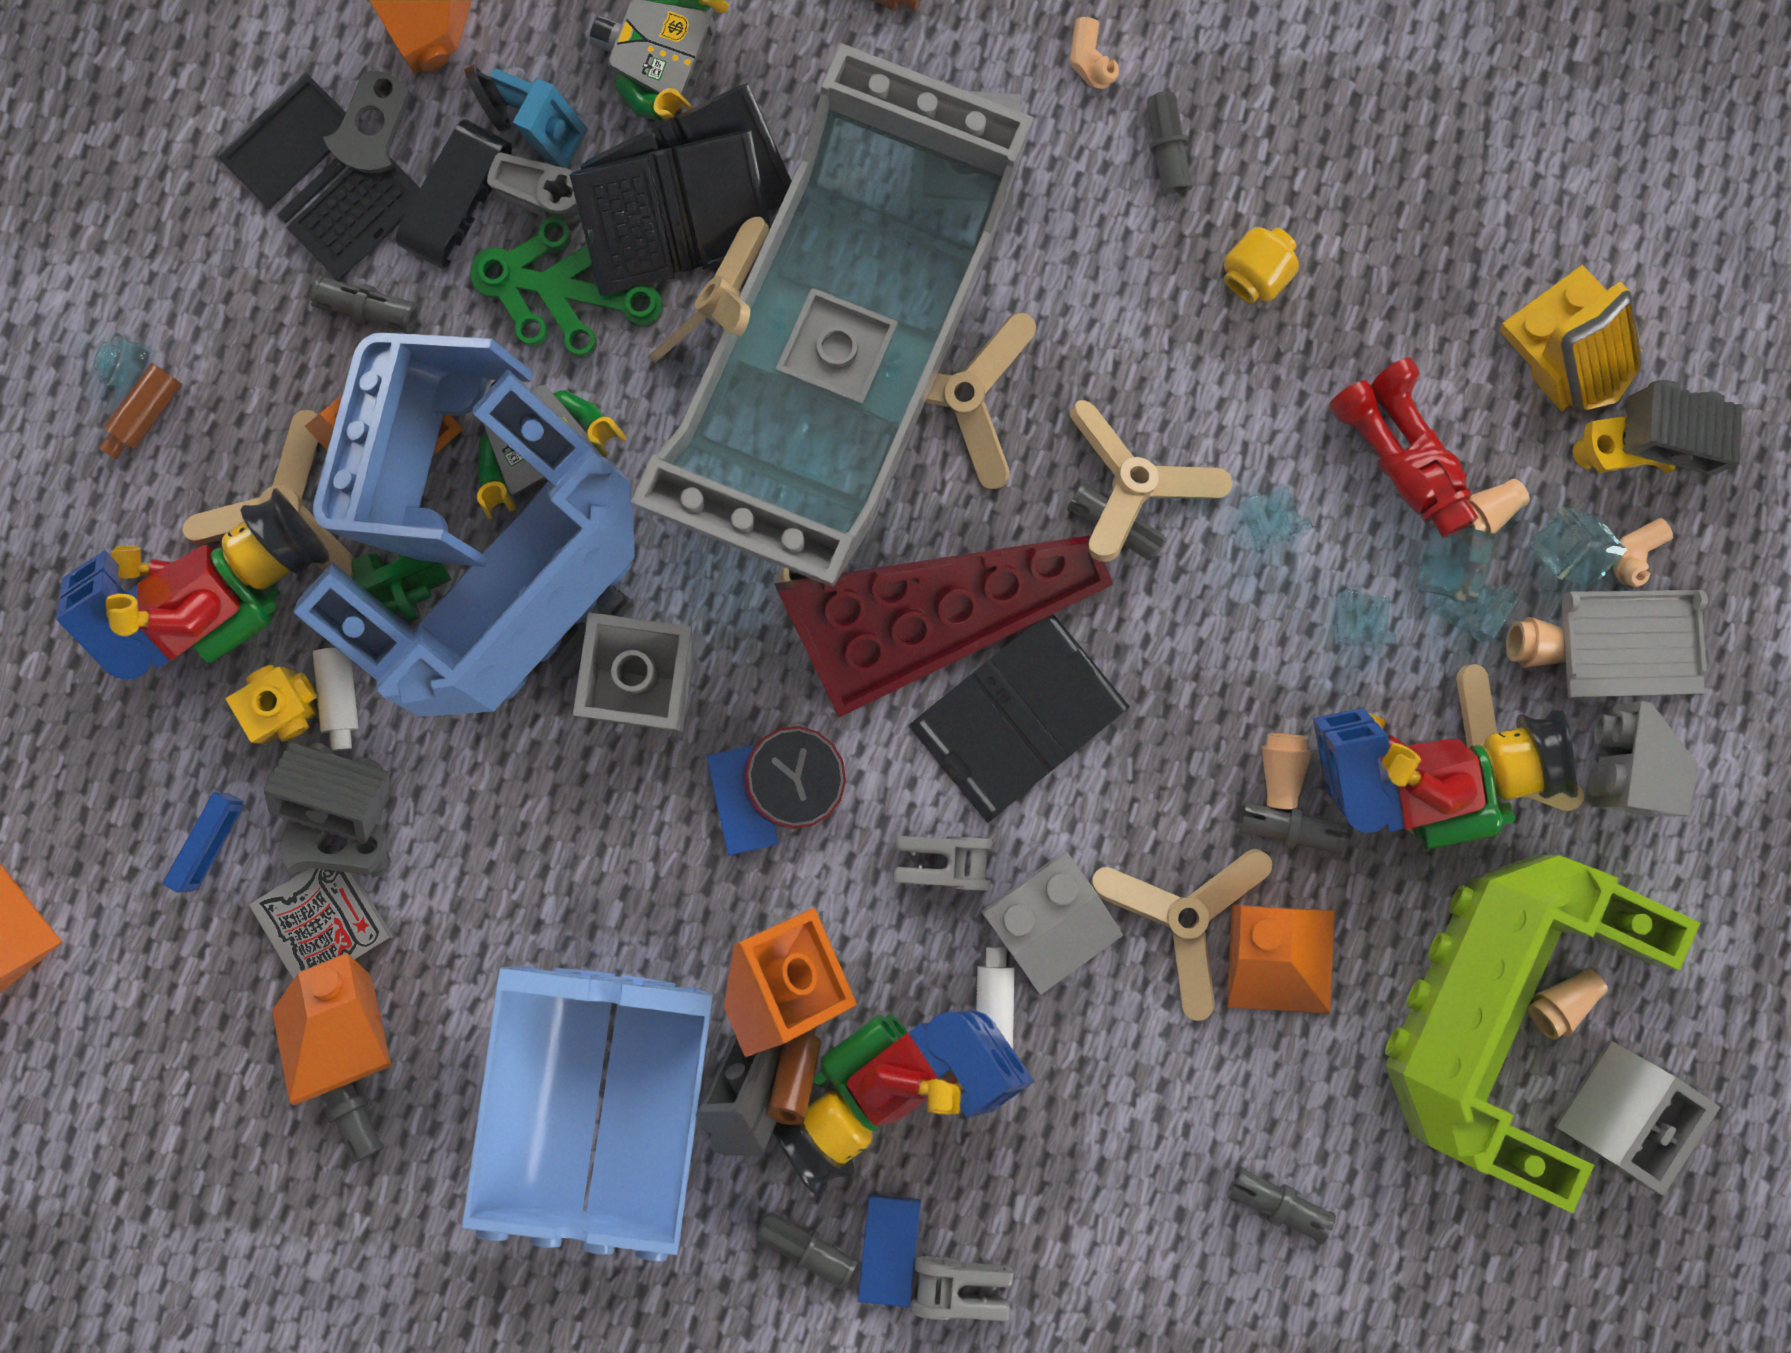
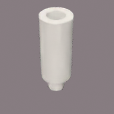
M336 647L313 651L320 732L329 733L332 751L352 749L350 731L359 729L352 660Z
M986 947V966H977L976 1011L987 1014L994 1021L1013 1049L1015 967L1006 966V947Z

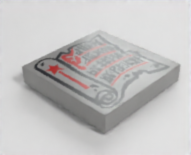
M307 868L249 904L292 979L300 971L346 953L356 961L393 938L355 873Z

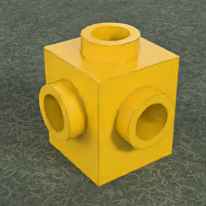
M268 665L256 670L245 679L248 684L247 686L225 698L251 743L268 745L280 738L281 742L291 740L305 732L310 727L307 721L319 714L312 701L317 698V693L307 676L303 672L296 673L295 670L281 666L275 668L274 665Z

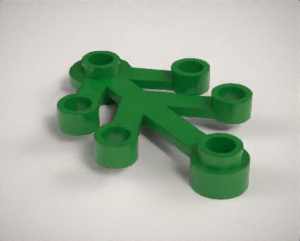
M558 217L545 219L539 227V234L510 252L502 248L493 247L481 251L474 258L470 267V277L473 285L482 295L501 299L516 323L515 332L517 337L528 347L534 348L544 344L549 332L543 319L536 314H531L518 289L539 293L565 334L564 342L567 349L577 358L591 356L597 348V339L589 327L581 324L567 300L621 311L632 325L640 328L656 324L663 313V303L660 295L654 288L648 285L600 296L597 284L575 280V277L593 267L587 245L543 272L525 269V267L550 250L555 252L562 251L569 246L572 238L571 231L566 222ZM554 227L562 228L564 233L560 240L555 242L547 240V233L550 229ZM592 233L589 235V238H590V239L593 238V234H592ZM494 264L502 265L503 272L500 277L496 279L487 278V270L490 266ZM641 296L649 298L650 305L646 310L640 312L632 308L636 298ZM530 323L540 325V332L534 338L524 337V329ZM578 334H586L590 338L589 344L583 349H576L572 346V341Z

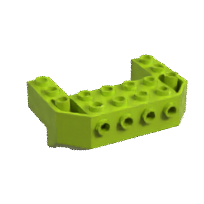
M1536 854L1472 877L1468 880L1466 886L1462 884L1457 888L1449 904V912L1453 915L1445 933L1439 932L1435 936L1429 948L1427 958L1432 962L1424 980L1418 979L1409 992L1406 1006L1410 1008L1404 1025L1403 1027L1397 1026L1388 1039L1385 1054L1389 1058L1385 1067L1408 1129L1413 1137L1487 1175L1490 1174L1573 1214L1594 1165L1511 1126L1514 1115L1487 1103V1099L1561 933L1594 937L1656 967L1680 971L1701 923L1617 884L1619 878L1560 855Z

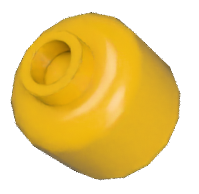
M1254 227L1247 231L1224 258V269L1226 271L1224 281L1228 288L1243 301L1250 304L1256 300L1269 302L1275 299L1298 272L1299 261L1294 252L1297 248L1295 241L1288 233L1277 227L1272 231L1261 227Z

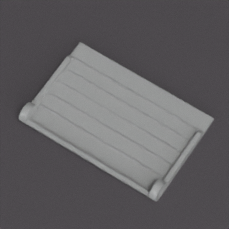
M1704 590L1565 592L1562 597V615L1568 698L1705 694L1704 675L1707 669L1702 610L1706 608L1708 603L1706 592Z

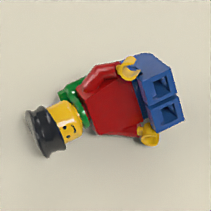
M274 488L270 500L258 505L242 506L240 511L244 521L223 536V549L217 548L213 551L209 546L202 545L174 562L151 559L150 563H142L141 547L116 546L111 551V556L104 550L62 578L59 596L61 599L58 603L56 620L107 673L115 678L127 680L140 677L149 669L151 663L156 668H159L179 656L192 645L206 662L212 664L270 625L272 620L271 613L276 610V597L281 595L280 591L275 587V582L291 572L296 574L303 573L312 563H326L329 561V551L279 489ZM118 577L123 579L147 577L127 592L117 583Z
M1364 708L1313 718L1327 793L1334 800L1340 812L1346 817L1348 823L1354 829L1363 833H1373L1384 826L1389 832L1412 828L1415 837L1421 838L1424 848L1429 850L1498 835L1503 825L1513 823L1516 820L1515 815L1512 813L1511 803H1502L1500 798L1510 800L1540 794L1543 798L1548 799L1559 793L1575 798L1578 795L1572 737L1568 720L1561 710H1553L1545 719H1533L1520 714L1516 720L1517 728L1492 733L1487 736L1483 746L1472 745L1470 748L1460 739L1453 738L1406 745L1394 736L1387 735L1383 730L1387 720L1368 713Z
M970 1010L943 1012L935 1016L930 1023H921L910 1032H907L902 1023L893 1014H888L886 1017L878 1014L821 1058L822 1069L814 1076V1083L821 1085L823 1088L833 1083L837 1089L829 1090L808 1106L804 1123L787 1125L776 1122L772 1133L805 1186L812 1193L821 1196L827 1188L829 1180L836 1177L850 1178L854 1174L852 1158L870 1145L873 1139L872 1131H877L885 1124L900 1120L928 1100L927 1112L952 1115L959 1114L961 1109L966 1118L994 1112L1035 1081L994 1021L985 1013ZM960 1090H965V1092L962 1095H960Z

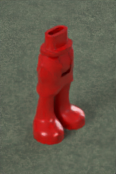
M1403 358L1379 373L1371 385L1367 380H1361L1342 390L1331 400L1329 409L1338 421L1353 426L1381 458L1378 460L1379 468L1390 477L1406 503L1418 515L1422 514L1421 518L1424 523L1432 521L1442 538H1446L1473 524L1479 517L1468 502L1472 494L1467 489L1465 481L1467 475L1463 472L1459 459L1443 446L1435 430L1430 429L1415 406L1412 391L1419 379L1420 373L1412 358ZM1377 403L1387 412L1410 445L1405 450L1386 425L1378 410Z

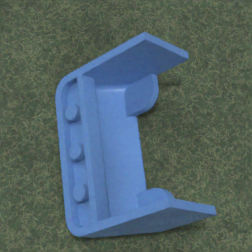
M374 333L364 338L358 344L353 354L315 495L313 515L316 522L321 527L338 536L415 560L486 567L487 556L448 533L446 520L432 509L420 508L443 415L461 416L473 411L475 404L484 395L487 380H498L507 369L522 382H532L534 372L491 338L399 333Z

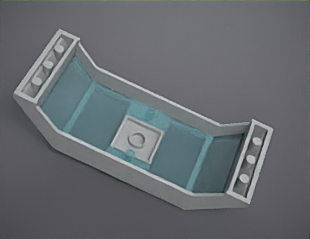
M841 43L821 85L820 98L800 165L739 296L750 306V318L747 328L742 336L730 334L724 329L679 429L657 455L652 454L632 497L631 505L834 587L874 523L986 262L1034 117Z

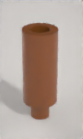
M151 362L103 426L109 434L99 448L114 459L119 457L127 445L135 449L183 384Z
M817 1026L782 1045L767 1115L774 1121L787 1125H799L805 1121L822 1044L820 1038L815 1035Z

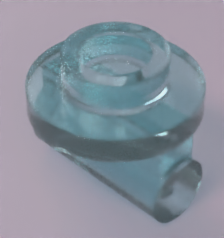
M116 336L111 344L105 341L102 342L93 363V369L100 372L99 382L128 393L145 371L152 348L137 342L128 341L120 336Z

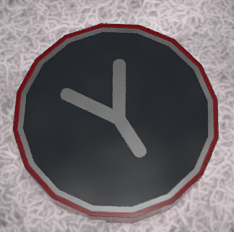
M801 726L779 728L761 738L750 752L742 773L745 796L754 812L764 820L767 819L770 823L786 829L810 827L830 816L842 799L846 783L844 763L834 744L818 731Z

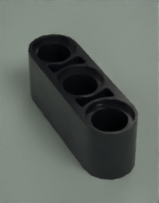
M467 119L461 120L451 133L402 219L396 235L397 245L441 269L447 268L451 263L448 257L455 244L461 246L475 221L472 214L479 202L485 203L492 191V188L487 184V177L495 156L498 153L512 155V143Z

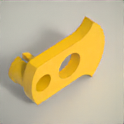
M1627 416L1588 423L1585 426L1584 438L1577 440L1573 446V457L1576 463L1584 469H1590L1593 466L1598 473L1653 465L1667 474L1676 467L1626 454L1623 451L1625 446L1623 433L1627 426L1625 422Z

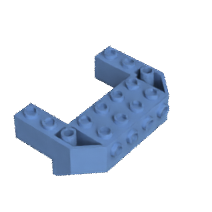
M508 369L475 404L473 414L549 481L482 553L488 557L486 567L471 566L414 629L333 562L297 600L293 612L377 680L376 691L417 717L494 712L505 699L509 700L517 694L527 681V675L540 661H546L557 650L562 642L563 635L574 623L577 625L588 616V612H591L597 603L596 599L608 586H614L624 577L631 567L630 562L635 558L631 483L625 474Z

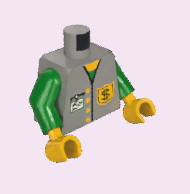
M632 0L622 24L601 16L596 17L591 28L589 44L611 52L608 67L613 80H615V89L636 116L666 121L675 117L674 114H682L686 112V109L689 110L692 107L689 101L716 32L712 13L706 11L712 8L716 12L724 14L729 9L728 2L725 0Z
M495 380L489 388H491L497 380ZM545 384L532 390L604 457L609 455L605 449V444L609 439L619 437L623 442L626 441V435L615 421L610 417H606L596 405L567 390L552 393ZM484 424L486 433L479 440L478 477L481 488L477 493V500L487 518L493 519L492 509L499 503H505L509 512L515 510L516 505L510 494L521 503L537 494L549 480Z

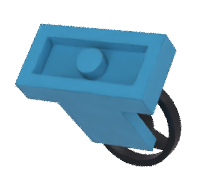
M475 64L464 69L466 78L478 102L499 132L503 133L511 128L507 116L508 105L519 109L513 121L516 128L548 164L568 168L588 128L553 84L538 78L532 84L496 68L488 76L483 74Z

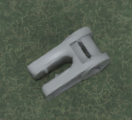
M498 153L495 156L489 169L487 184L495 190V195L499 199L546 219L558 217L564 220L567 225L575 224L581 220L569 176L573 171L565 167H558L505 153ZM569 189L572 194L571 197H561L559 203H556L554 196H563L566 190Z
M896 836V850L911 852L913 856L917 855V853L942 854L947 857L948 864L943 869L924 868V865H919L918 868L897 867L893 872V882L943 885L944 888L990 891L991 880H986L987 849L993 848V839L947 836V839ZM968 851L971 852L969 876L966 875Z
M932 1256L916 1258L915 1271L919 1272L918 1296L912 1300L911 1313L913 1315L934 1320H951L955 1318L995 1321L1010 1320L1011 1309L1006 1299L985 1296L984 1293L969 1295L958 1292L960 1287L966 1285L991 1287L992 1290H996L997 1287H1011L1014 1271L1010 1266L960 1262L953 1258ZM937 1279H938V1283H937V1294H936V1296H935V1292H936V1281H937Z

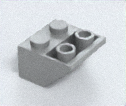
M1638 701L1606 707L1605 715L1601 714L1598 717L1594 730L1595 743L1601 745L1599 763L1591 768L1587 782L1588 793L1594 796L1593 807L1650 817L1691 816L1697 762L1651 702Z
M1609 1040L1559 1116L1554 1127L1639 1185L1664 1196L1720 1109V1106L1674 1075Z

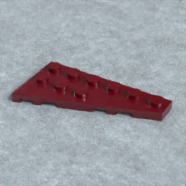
M1088 535L845 572L840 575L834 587L812 578L774 583L840 718L1113 585L1105 562L1097 561L1090 555L1089 540L1091 536Z

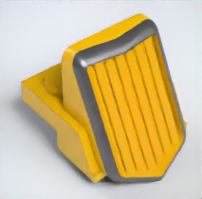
M1583 265L1504 321L1499 330L1532 367L1530 375L1561 412L1570 406L1579 412H1587L1616 405L1642 366L1641 354L1643 350L1640 346L1631 292L1622 282H1618L1606 290Z

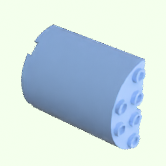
M531 966L500 968L462 1228L476 1230V1237L491 1241L507 1240L509 1234L530 1237V1244L548 1248L560 1247L562 1238L578 1239L583 1241L582 1250L594 1254H612L615 1248L636 1250V1257L650 1261H665L668 1254L677 1255L713 994L699 988L675 987L676 983L626 975L616 977L615 974L588 970L555 968L553 972ZM611 1003L617 1004L604 1097L587 1210L583 1211Z

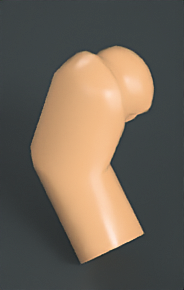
M1090 17L1077 18L1074 25L1069 59L1070 64L1090 87L1097 89L1107 88L1118 77V64L1115 59L1109 61L1107 56H1102L1096 50L1099 22Z
M1658 518L1623 536L1618 542L1613 571L1621 584L1640 587L1649 580L1651 573L1645 571L1649 568V565L1646 563L1648 552L1673 539L1672 530L1663 518Z

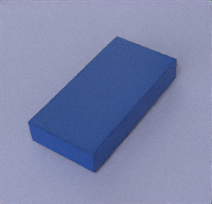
M755 745L706 756L728 856L779 844L775 824L770 823L767 819L764 820L754 812L744 792L742 773L745 762Z
M212 793L162 885L177 893L198 890L244 808V801L230 793Z
M869 1194L858 1302L910 1308L921 1199Z

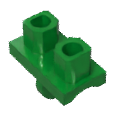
M367 553L352 560L353 579L393 613L401 611L409 623L420 618L417 603L431 598V589L452 580L446 565L440 562L420 561L399 555V560L384 565L383 560L377 553Z

